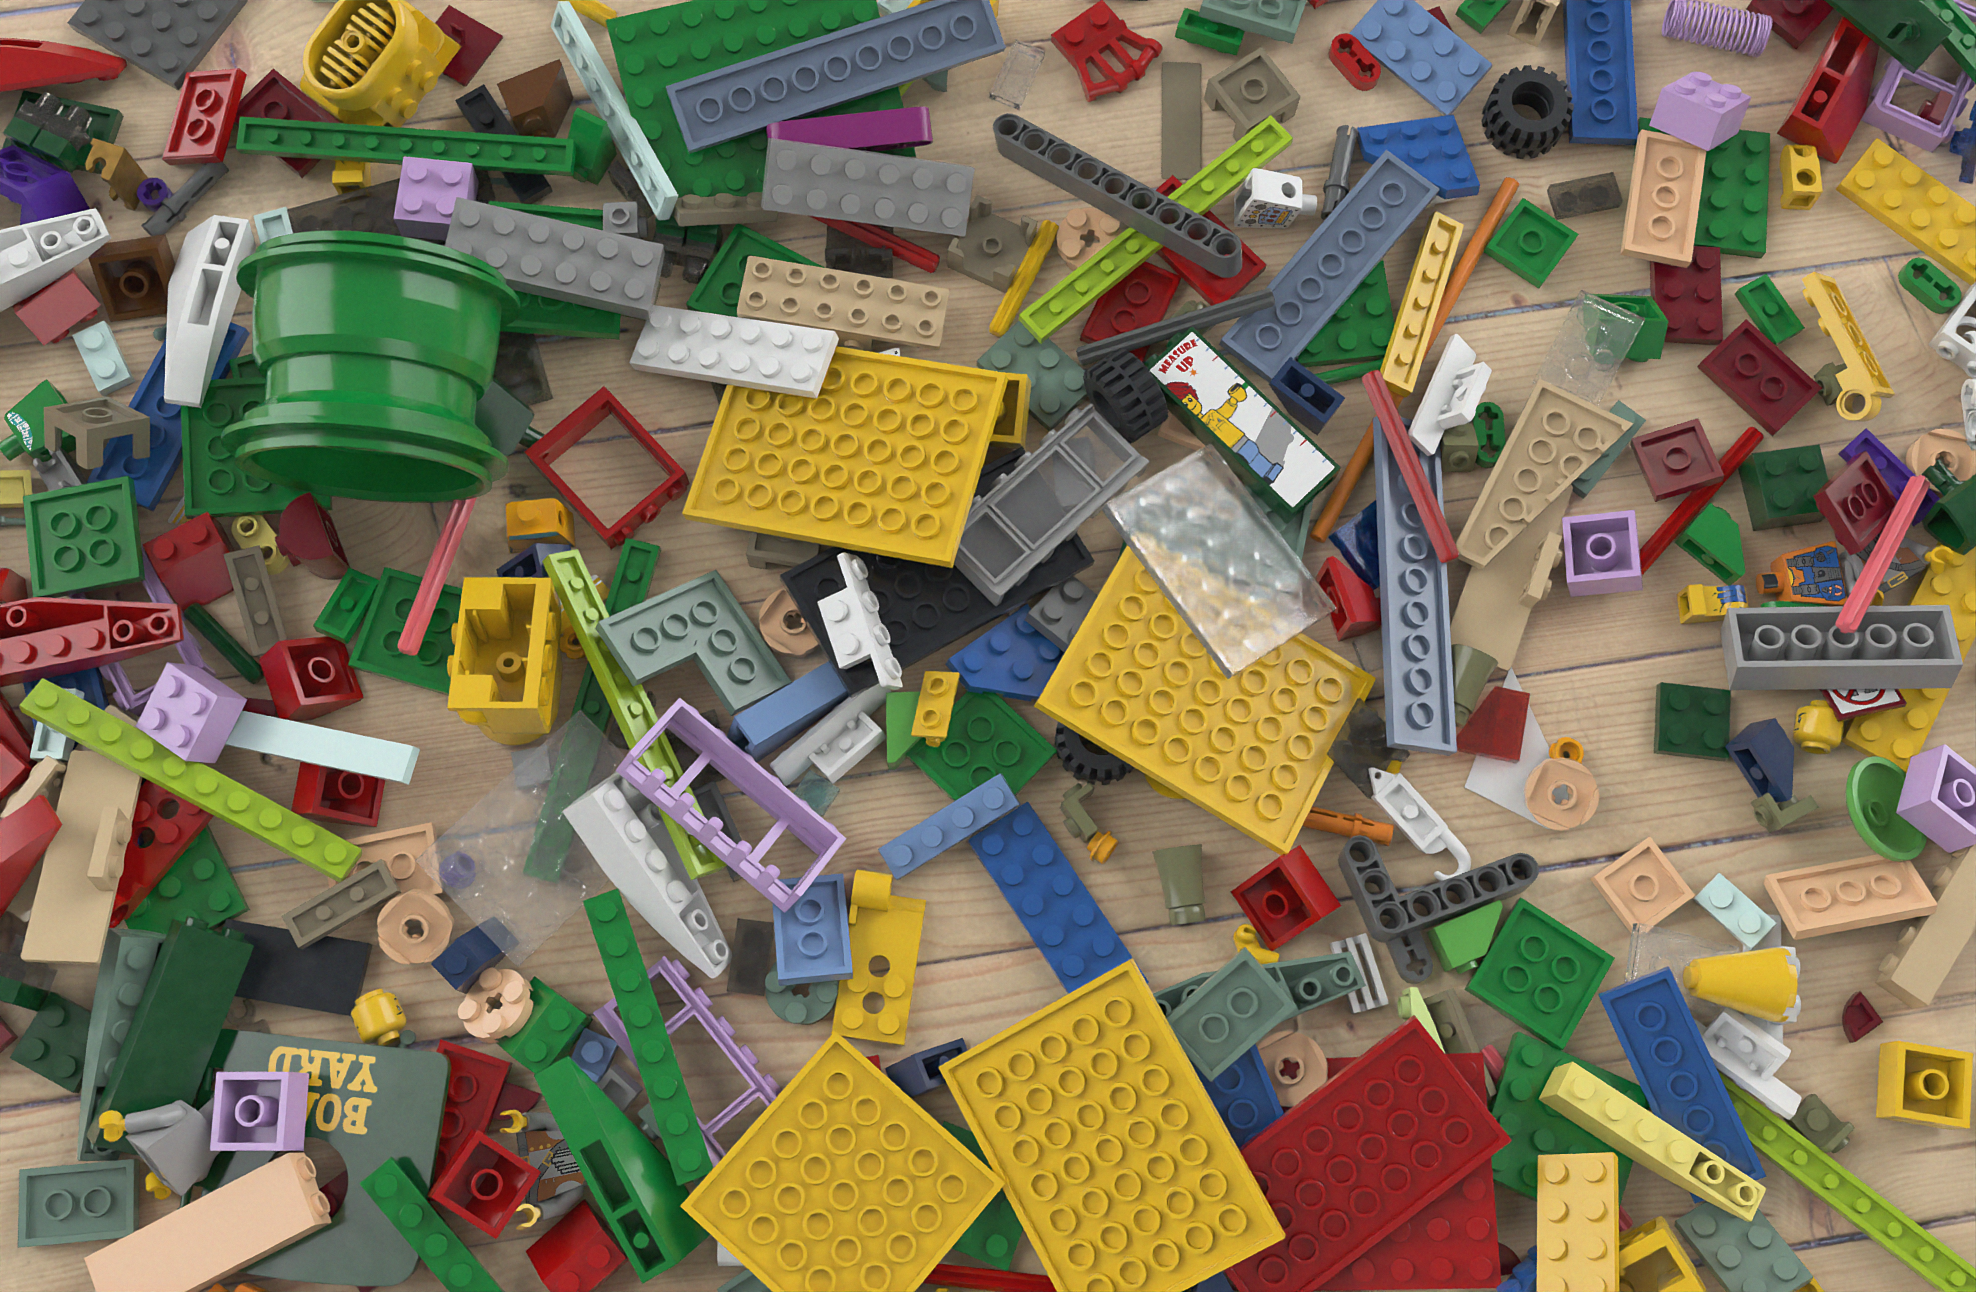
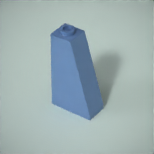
M828 661L734 716L727 738L743 752L750 754L757 763L830 713L837 705L845 701L849 694Z

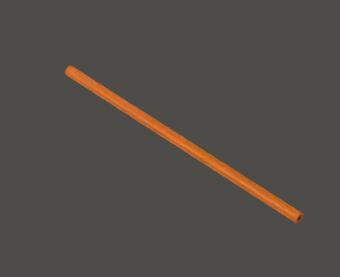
M1511 177L1504 178L1445 286L1422 363L1519 187L1518 181ZM1389 390L1398 409L1404 397ZM1373 419L1309 534L1313 540L1319 543H1325L1374 453Z

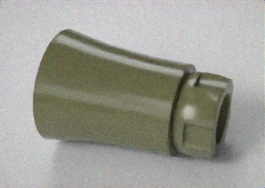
M1453 644L1451 645L1455 724L1456 727L1464 728L1469 714L1473 713L1478 698L1498 665V661L1475 648Z
M1202 844L1152 851L1159 871L1166 909H1169L1171 926L1206 921L1205 910L1202 905L1205 903L1202 878Z

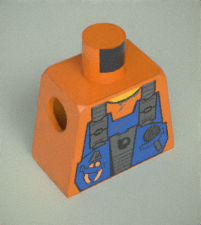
M1836 541L1784 553L1771 562V573H1759L1756 576L1758 593H1775L1777 601L1813 603L1834 607L1844 606L1847 600Z

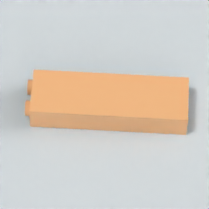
M304 1152L286 1153L85 1257L84 1260L96 1292H199L332 1223L328 1214L330 1211L329 1202L326 1196L319 1191L314 1178L316 1176V1169L313 1162Z

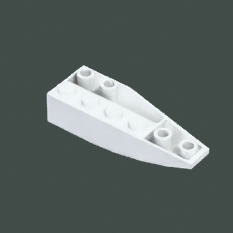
M96 208L0 230V312L57 280L111 239L104 221Z
M213 215L189 231L185 237L168 284L165 403L199 408L202 406L241 292V288L236 280L237 266L247 256L254 254L256 248L249 220Z
M615 772L580 796L562 812L602 870L627 901L675 949L713 979L734 959L698 880L690 879L656 804L618 772Z

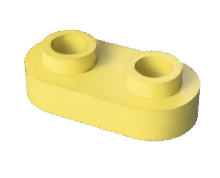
M262 515L237 516L235 518L231 531L240 547L246 549L260 545L263 555L267 550H273L272 556L264 559L268 575L282 572L288 566L290 560L288 556L283 557L275 542V537L278 535ZM254 524L250 532H244L246 525Z

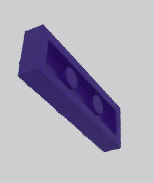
M1866 428L1841 450L1838 455L1848 462L1854 455L1867 451L1898 501L1910 477L1916 475ZM1930 488L1911 523L1913 527L1920 523L1934 504L1940 500Z

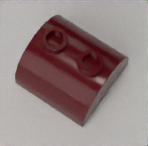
M311 492L300 495L291 501L281 515L279 536L275 537V542L283 557L288 556L293 567L303 564L312 574L319 578L327 580L342 579L350 565L331 514Z

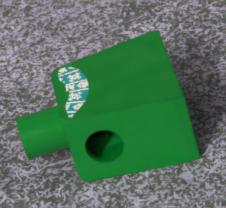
M47 379L34 388L4 416V420L13 434L0 442V451L9 461H12L24 452H27L33 459H40L41 462L52 459L49 450L45 448L44 407L66 404L68 402L63 394ZM62 430L61 448L67 453L75 451L76 437Z

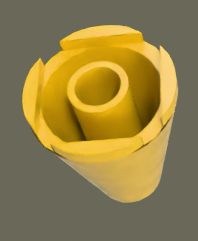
M1778 947L1693 959L1683 972L1684 987L1689 989L1692 996L1778 1023H1783L1789 1018V1016H1783L1786 1007L1794 1008L1798 980L1795 965L1788 964L1785 957L1791 956L1790 952L1785 948Z

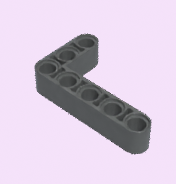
M1359 835L1350 838L1338 857L1341 872L1370 935L1375 940L1383 943L1405 937L1410 933L1432 927L1498 900L1501 901L1520 894L1536 880L1539 874L1538 863L1532 856L1525 853H1517L1399 897L1376 845L1368 837ZM1357 850L1361 852L1365 857V862L1353 860L1349 851ZM1511 868L1520 869L1524 873L1525 880L1516 878L1512 874ZM1479 879L1488 881L1492 885L1493 892L1483 890L1479 885ZM1364 883L1375 884L1379 888L1380 895L1375 896L1368 893ZM1451 891L1457 894L1460 898V904L1451 903L1446 897V892ZM1413 904L1423 905L1427 909L1428 916L1423 917L1416 914ZM1385 915L1393 918L1396 925L1395 929L1384 927L1379 917Z

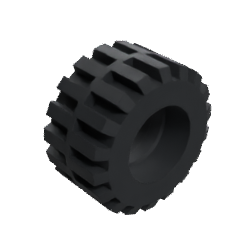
M1524 65L1521 71L1518 67L1510 70L1509 74L1504 73L1498 82L1495 83L1483 108L1482 114L1484 116L1481 122L1482 127H1487L1484 132L1486 138H1493L1492 145L1496 149L1499 147L1503 148V154L1510 156L1511 153H1515L1516 158L1524 159L1525 155L1528 154L1530 159L1538 157L1540 152L1543 155L1546 154L1559 141L1571 119L1574 104L1570 103L1573 98L1571 91H1565L1567 84L1564 80L1558 81L1556 79L1558 75L1553 71L1548 74L1544 72V67L1538 66L1536 70H1533L1531 65ZM1521 104L1533 108L1540 115L1541 120L1523 118L1515 111L1513 105Z
M1118 348L1084 372L1085 389L1094 409L1128 443L1136 442L1168 419L1166 400L1157 381L1147 367L1126 349Z
M1058 722L1055 734L1056 754L1058 759H1062L1063 768L1067 772L1071 770L1074 773L1073 777L1080 781L1082 777L1088 780L1087 784L1091 782L1092 785H1095V782L1099 781L1102 782V785H1108L1111 780L1116 779L1118 782L1123 779L1126 773H1131L1135 768L1112 753L1097 755L1089 752L1082 745L1077 732Z

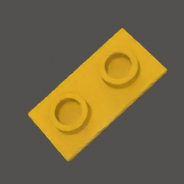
M925 671L911 736L925 737L926 744L929 746L938 747L940 742L944 741L947 737L960 675L958 672Z

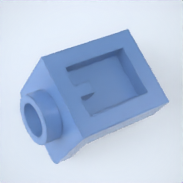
M584 1028L571 1058L594 1082L599 1083L609 1070L619 1046L615 1040Z

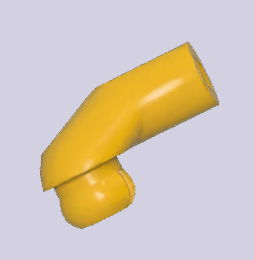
M1242 924L1234 932L1233 940L1238 953L1246 947L1260 964L1278 962L1280 953L1261 948L1255 935L1256 930L1252 925Z

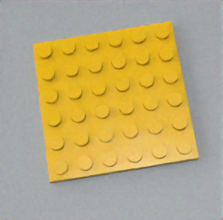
M835 1031L680 1207L772 1292H915L1004 1186L1005 1182Z

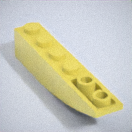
M1570 1062L1554 1068L1539 1097L1540 1101L1609 1146L1670 1182L1747 1222L1752 1221L1767 1188L1576 1063Z

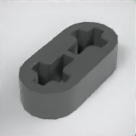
M1393 918L1384 927L1395 929L1396 925ZM1419 930L1405 936L1408 947H1405L1401 938L1386 942L1397 972L1404 981L1417 984L1430 976L1433 970V963ZM1409 951L1415 962L1421 961L1424 967L1419 970L1420 976H1417L1415 971L1409 972L1406 968L1411 963L1407 953Z

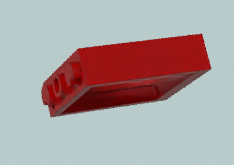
M605 386L525 451L530 463L610 550L617 545H624L625 539H631L634 535V530L640 525L652 522L660 514V508L670 500L676 501L686 492L687 486L690 484L686 472ZM611 414L665 471L669 478L608 529L549 465Z

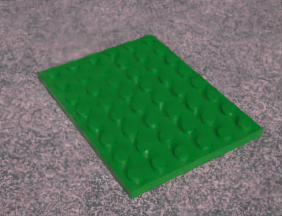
M692 0L607 19L606 25L630 115L636 119L676 190L678 198L689 194L700 197H712L719 193L744 197L748 196L751 192H763L768 147L766 129L689 154L668 97L666 86L880 18L876 0ZM896 86L795 120L901 109L904 106L899 87ZM914 147L875 152L916 158Z

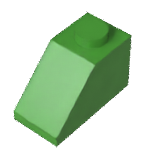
M920 691L886 693L888 770H896L907 758L906 753L922 738L911 736Z
M1500 900L1436 926L1426 932L1444 972L1455 968L1457 973L1461 974L1478 966L1476 959L1486 955L1503 906Z

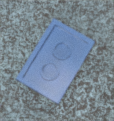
M843 873L817 876L804 894L785 913L773 904L779 986L853 979ZM801 877L778 880L792 890Z

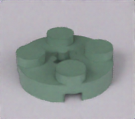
M777 961L773 964L765 979L766 999L770 1008L779 1018L793 1024L810 1025L819 1022L832 1011L838 995V980L812 983L808 988L810 995L805 998L801 994L794 996L792 990L796 987L795 984L779 986Z

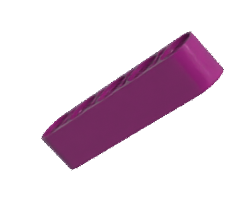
M910 107L781 121L766 126L767 139L775 138L868 152L920 147L933 143L928 107Z

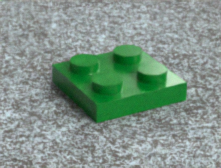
M1522 198L1486 246L1484 253L1540 289L1579 234L1525 198Z

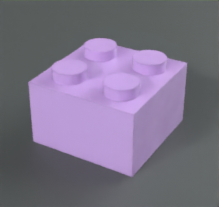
M1691 72L1661 89L1649 126L1709 151L1738 134L1751 96L1741 93L1742 90L1735 85H1722L1711 80V76L1706 73Z
M403 157L394 220L401 236L446 241L456 197L476 201L479 181L472 163Z
M1635 510L1562 518L1567 585L1571 597L1643 590Z
M167 662L136 727L185 761L216 763L247 699L198 666Z
M1945 744L1911 757L1896 813L1948 853L1975 845L1976 768Z
M216 1072L210 1151H304L309 1073Z

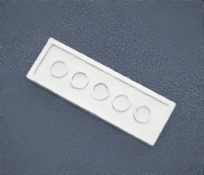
M653 305L651 319L646 321L629 363L634 370L817 398L839 338L835 331Z

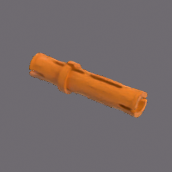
M1314 806L1311 807L1302 825L1306 828L1346 836L1349 839L1359 835L1366 836L1373 842L1389 846L1391 843L1394 824L1362 818V814L1359 813L1349 815Z

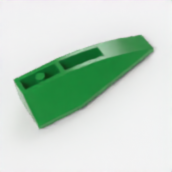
M569 1055L534 1074L579 1169L642 1284L678 1264L711 1235L680 1207L689 1197L690 1193L685 1185H677L670 1161Z

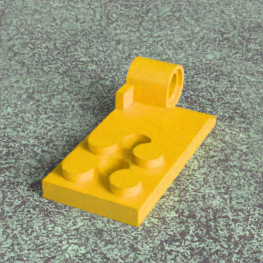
M1812 272L1802 278L1806 287L1802 290L1803 295L1811 307L1816 306L1821 316L1818 319L1821 330L1827 337H1832L1848 367L1835 375L1843 389L1836 400L1837 411L1847 420L1870 421L1880 412V397L1890 398L1895 393L1835 279ZM1862 395L1865 398V407L1861 412L1855 413L1852 408V402L1855 397Z
M856 869L848 920L853 979L840 980L831 1035L837 1031L842 1037L905 1046L926 900L891 895L893 874ZM876 957H884L890 963V970L883 977H875L869 972V964ZM871 993L880 994L884 999L883 1009L876 1014L866 1012L863 1007L865 997Z

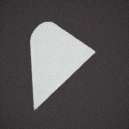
M1511 667L1485 731L1465 788L1547 828L1540 824L1526 807L1524 787L1531 771L1545 759H1550L1549 746ZM1562 784L1560 788L1553 789L1552 794L1555 796V803L1560 804L1562 799L1568 800L1565 784Z

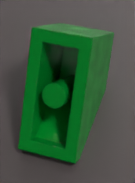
M577 107L573 114L567 138L574 139L577 144L574 174L572 177L580 182L585 183L589 181L598 186L617 152L607 121Z
M1709 503L1674 543L1729 586L1746 572L1739 526L1731 519L1730 514L1726 510Z

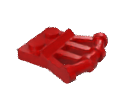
M1100 0L1051 34V42L1077 71L1088 102L1097 100V96L1113 92L1122 93L1128 88L1127 84L1133 80L1139 81L1145 76V70L1153 58H1157L1163 50L1162 45L1155 39H1146L1129 30L1123 19L1120 20L1103 0ZM1122 41L1141 51L1142 53L1139 58L1134 60L1119 42ZM1109 50L1125 70L1121 73L1115 72L1101 54ZM1091 62L1106 81L1093 83L1086 64Z

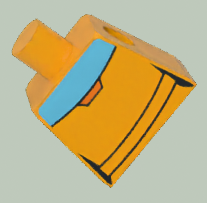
M557 499L524 500L505 504L510 554L521 553L535 543L570 545L571 548L576 547L574 514Z

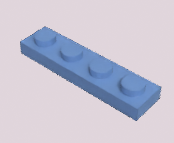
M999 773L878 850L895 879L899 880L1016 808L1020 803L1002 773Z

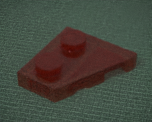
M1495 686L1456 736L1457 751L1514 764L1520 761L1530 693Z

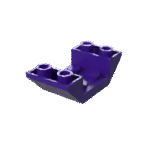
M15 145L0 149V194L7 197L11 202L21 204L20 225L90 209L70 173Z

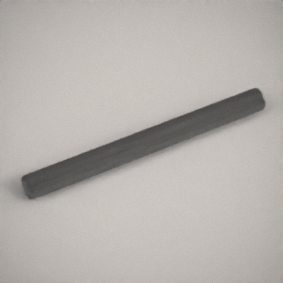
M1270 288L1256 291L1078 347L1076 350L1081 365L1091 364L1104 359L1118 348H1123L1127 351L1136 350L1171 339L1178 332L1184 334L1190 327L1200 330L1273 307L1275 305L1274 295Z

